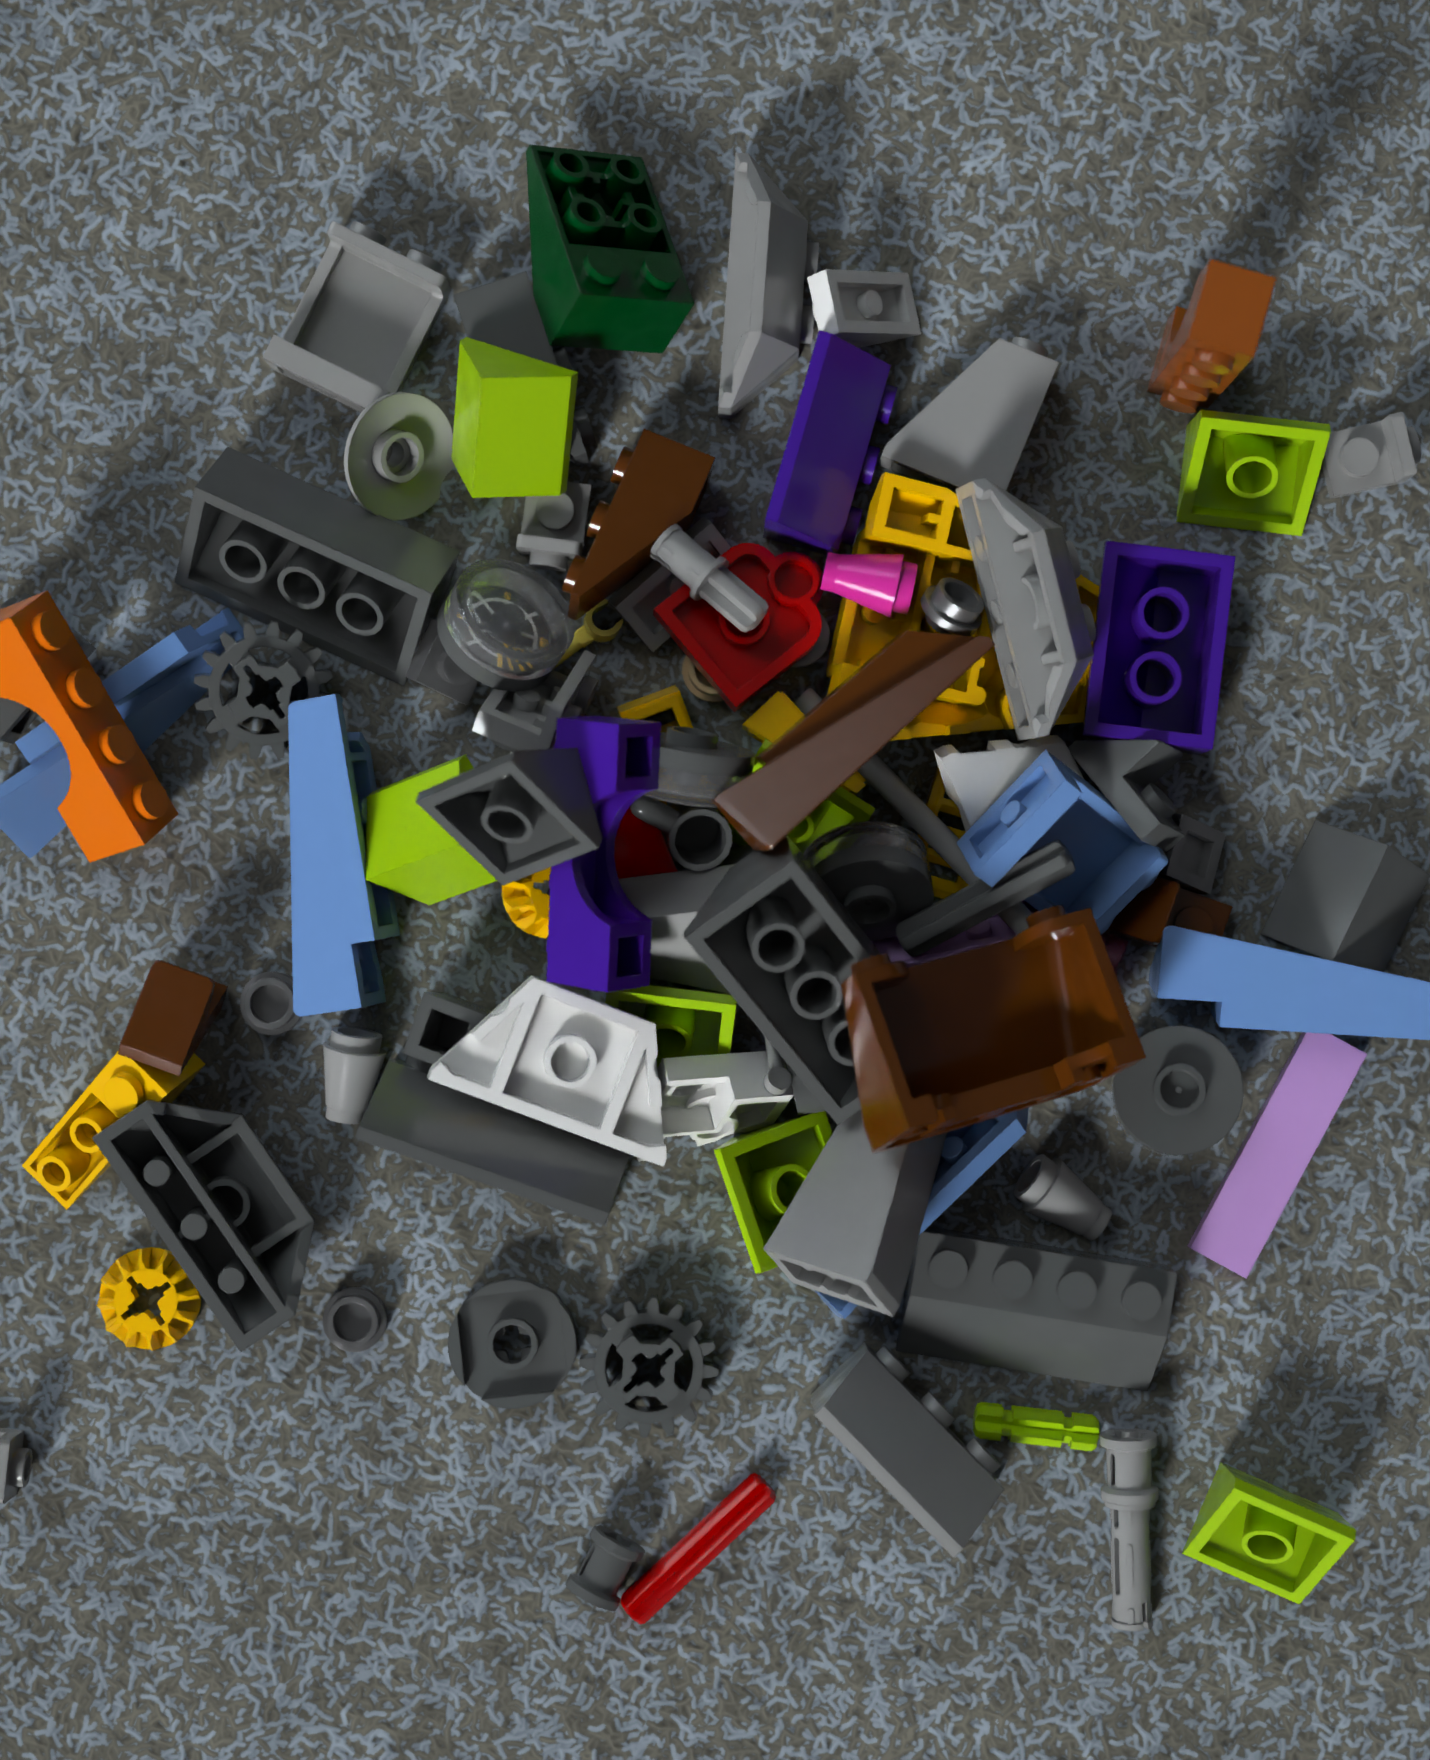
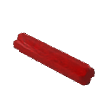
M756 1473L750 1474L622 1594L620 1603L634 1621L641 1625L650 1620L775 1502L776 1494L765 1479Z

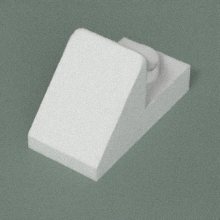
M825 269L807 277L813 303V315L817 322L818 331L832 333L858 348L921 334L908 273Z

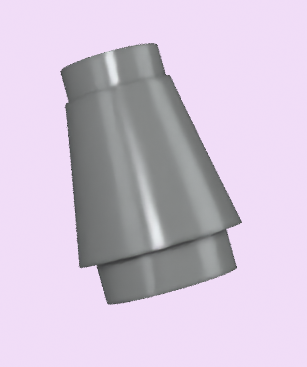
M348 1026L333 1027L331 1029L330 1041L323 1043L325 1105L327 1106L326 1119L343 1124L361 1123L387 1053L386 1050L381 1048L382 1034L369 1029Z
M1044 1154L1038 1155L1023 1170L1014 1188L1013 1194L1023 1202L1022 1209L1025 1212L1073 1233L1082 1235L1090 1241L1096 1239L1104 1231L1112 1216V1210L1103 1204L1102 1200L1061 1158L1051 1160Z

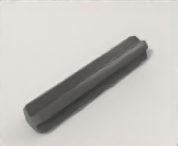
M1053 840L1023 856L993 888L980 879L899 922L895 927L898 941L911 957H916L1072 875L1076 867L1070 851L1060 840Z

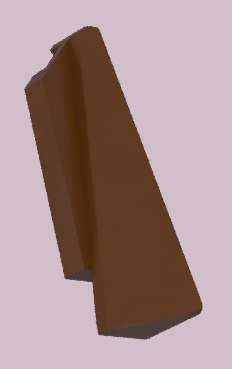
M910 630L900 632L756 757L757 761L762 765L761 768L718 793L712 799L713 803L753 850H770L984 656L995 643L988 636L971 637Z

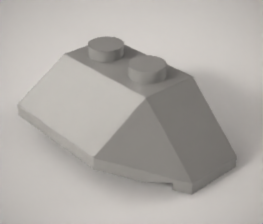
M736 152L718 401V418L731 419L795 364L798 361L800 343L812 344L814 315L812 305L802 304L804 280L808 281L807 277L817 273L819 242H807V219L749 153Z
M986 478L974 480L956 488L955 491L992 639L995 643L994 648L1017 740L1049 735L1094 656L1091 642L1096 637L1095 622L1090 608L1085 603L1081 604L1075 580L1080 575L1078 553L1074 544L1070 540H1065L1062 526Z

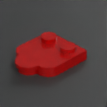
M742 543L731 547L721 555V557L729 561L728 570L768 604L769 609L765 617L753 630L747 632L740 631L704 599L699 601L693 600L689 594L691 589L686 584L653 610V616L733 712H736L806 656L818 641L822 628V619L816 605L819 603L824 591L820 590L823 573L818 564L805 554L786 552L774 556L767 548L761 545Z

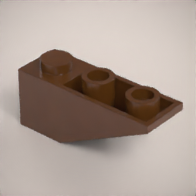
M647 429L643 430L635 450L624 446L611 477V482L619 485L611 504L600 500L587 530V536L595 539L588 556L584 558L576 555L564 580L562 591L571 594L567 617L578 620L654 560L650 557L651 548L667 528L678 524L683 529L682 531L686 532L691 527L710 482L715 457Z

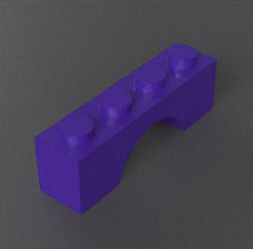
M607 716L557 718L554 749L578 747L602 841L598 849L551 867L549 876V928L546 943V982L607 993L650 986L652 920L640 912L623 891L615 867L614 847L619 824L627 809L641 796L658 789L661 722Z

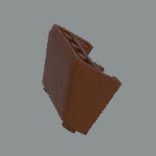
M1063 905L1053 906L1028 916L1026 922L1029 928L1012 939L908 968L903 961L891 963L888 954L875 955L850 966L852 975L841 984L863 1127L872 1153L897 1148L1077 1093L1104 1082L1146 1058L1091 908L1066 914Z

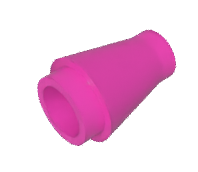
M828 552L820 590L838 594L887 617H890L892 612L907 615L918 564L903 561L904 554H837Z

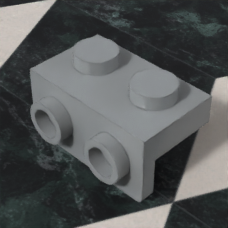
M584 650L569 676L553 670L541 685L530 690L505 691L493 688L479 709L472 731L490 738L495 745L508 751L552 749L556 741L557 718L585 715L593 699L599 680L589 676L596 655Z

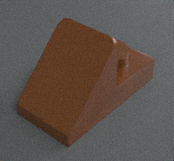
M1157 877L1151 886L1140 891L1114 918L1107 930L1157 948L1162 939L1163 929L1167 926H1176L1222 936L1233 907L1180 888V883Z
M156 960L150 968L124 1032L118 1054L180 1076L221 1011L228 986L214 982L211 978L162 960Z

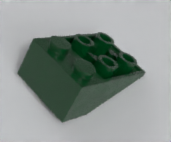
M529 145L526 150L533 296L549 344L552 346L663 354L695 303L642 157Z

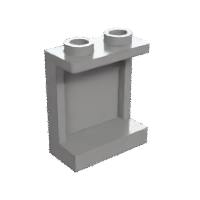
M332 221L326 232L330 239L328 248L283 337L280 338L273 335L263 355V359L272 370L361 413L376 399L390 393L401 392L451 292V287L447 278L441 274L444 267L433 258L413 249H409L406 256L384 246L387 239L382 234L360 222L352 221L350 227L347 228Z

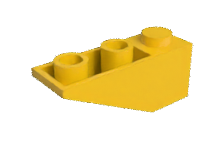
M117 1052L24 1162L22 1167L68 1210L111 1166L92 1137L148 1099L172 1103L206 1064L194 1053L180 1076L119 1055Z

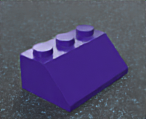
M821 330L818 332L766 514L763 534L764 538L827 555L828 552L838 553L840 543L853 546L863 509L851 506L858 482L870 485L881 449L868 445L874 423L878 421L888 424L898 389L896 386L886 384L891 367L890 364L832 333Z
M1115 541L1105 542L1095 620L1096 637L1092 645L1094 656L1090 662L1082 735L1103 740H1159L1182 753L1197 755L1213 750L1236 556Z

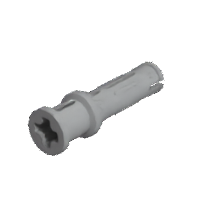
M1138 1428L1109 1429L1102 1431L1099 1437L1100 1445L1106 1448L1107 1484L1100 1488L1101 1499L1104 1501V1505L1110 1508L1111 1625L1123 1631H1143V1628L1150 1629L1153 1627L1150 1509L1155 1507L1156 1501L1159 1499V1489L1157 1486L1152 1485L1151 1449L1158 1445V1435L1151 1430Z

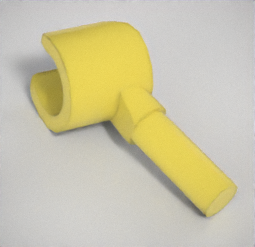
M604 599L588 611L583 621L584 625L573 632V635L562 643L561 656L556 667L593 641L608 642L616 637L623 624V619L618 621L609 630L597 628L592 621V616L608 606L609 602L607 599Z

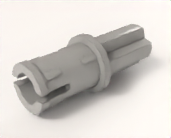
M678 524L667 528L651 548L650 557L655 561H659L691 589L689 594L693 600L699 601L704 599L740 631L747 632L758 626L769 609L768 604L728 570L729 561L721 556L714 558L682 531L683 529Z

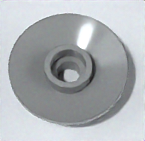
M395 392L373 401L355 420L345 445L344 471L352 495L368 512L377 516L381 515L390 520H407L424 513L439 500L442 482L446 475L454 468V463L451 459L453 430L445 413L437 404L415 393ZM392 445V455L386 461L388 449Z

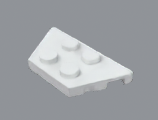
M531 975L435 1062L428 1072V1080L664 1167L667 1160L661 1116V1106H663L661 1081L658 1078L656 1059L658 1047L655 1023L564 987L546 982Z

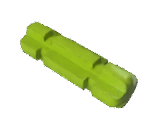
M980 1402L977 1403L973 1416V1432L979 1439L1000 1441L1001 1436H1007L1010 1442L1057 1448H1061L1062 1443H1068L1070 1449L1083 1451L1095 1450L1099 1440V1420L1093 1414L1072 1412L1071 1417H1065L1064 1413L1059 1410L1015 1405L1011 1406V1410H1004L1002 1404Z

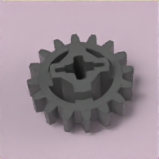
M271 620L267 626L266 634L257 635L250 621L244 622V638L238 641L226 631L219 634L225 650L220 655L214 651L205 650L202 658L213 667L211 674H195L194 677L195 684L209 689V695L195 701L196 710H212L215 715L205 726L207 732L212 734L224 728L229 732L225 742V749L231 752L241 741L249 743L250 759L257 760L261 753L262 745H271L277 759L284 758V742L289 740L288 706L292 686L305 676L307 681L306 699L326 696L329 694L319 691V685L333 678L331 670H315L312 665L322 655V651L318 646L303 652L299 648L303 632L296 629L287 639L279 637L278 622ZM269 647L281 650L290 656L277 664L257 661L249 649ZM230 663L233 670L239 676L237 692L222 704L220 683L222 675ZM248 665L255 675L259 674L265 681L271 680L274 677L281 681L276 686L275 693L278 699V706L283 711L282 714H279L272 704L268 705L262 698L253 703L247 698L252 693L253 688L250 674L245 669V666ZM250 716L271 719L278 730L269 732L253 731L238 723H242Z
M651 1294L647 1309L638 1310L634 1300L628 1297L624 1300V1316L618 1318L608 1309L602 1313L601 1319L607 1328L605 1333L596 1330L588 1331L585 1340L596 1348L597 1352L581 1355L579 1366L587 1370H594L595 1375L583 1382L582 1389L584 1393L600 1392L602 1395L594 1410L598 1416L607 1413L611 1409L618 1413L615 1424L616 1430L621 1432L630 1420L639 1422L641 1438H647L651 1430V1423L660 1422L667 1435L674 1433V1416L681 1414L692 1423L697 1419V1412L692 1403L695 1398L701 1401H711L713 1391L706 1384L702 1383L703 1378L718 1376L719 1365L710 1361H704L703 1356L714 1351L716 1343L714 1338L701 1340L697 1338L696 1335L704 1325V1320L700 1316L692 1318L687 1323L681 1319L683 1302L677 1300L669 1311L666 1312L660 1310L658 1294ZM657 1324L670 1330L662 1337L642 1336L634 1326ZM613 1343L616 1346V1351L623 1358V1370L610 1382L607 1374L606 1359L609 1348ZM669 1349L661 1362L660 1373L662 1377L656 1379L648 1373L642 1378L637 1377L632 1381L639 1362L636 1355L642 1352L645 1357L650 1359L657 1354L662 1355ZM689 1349L693 1370L689 1383L685 1388L682 1381L675 1374V1362ZM636 1396L657 1397L663 1405L644 1407L635 1405L630 1401Z

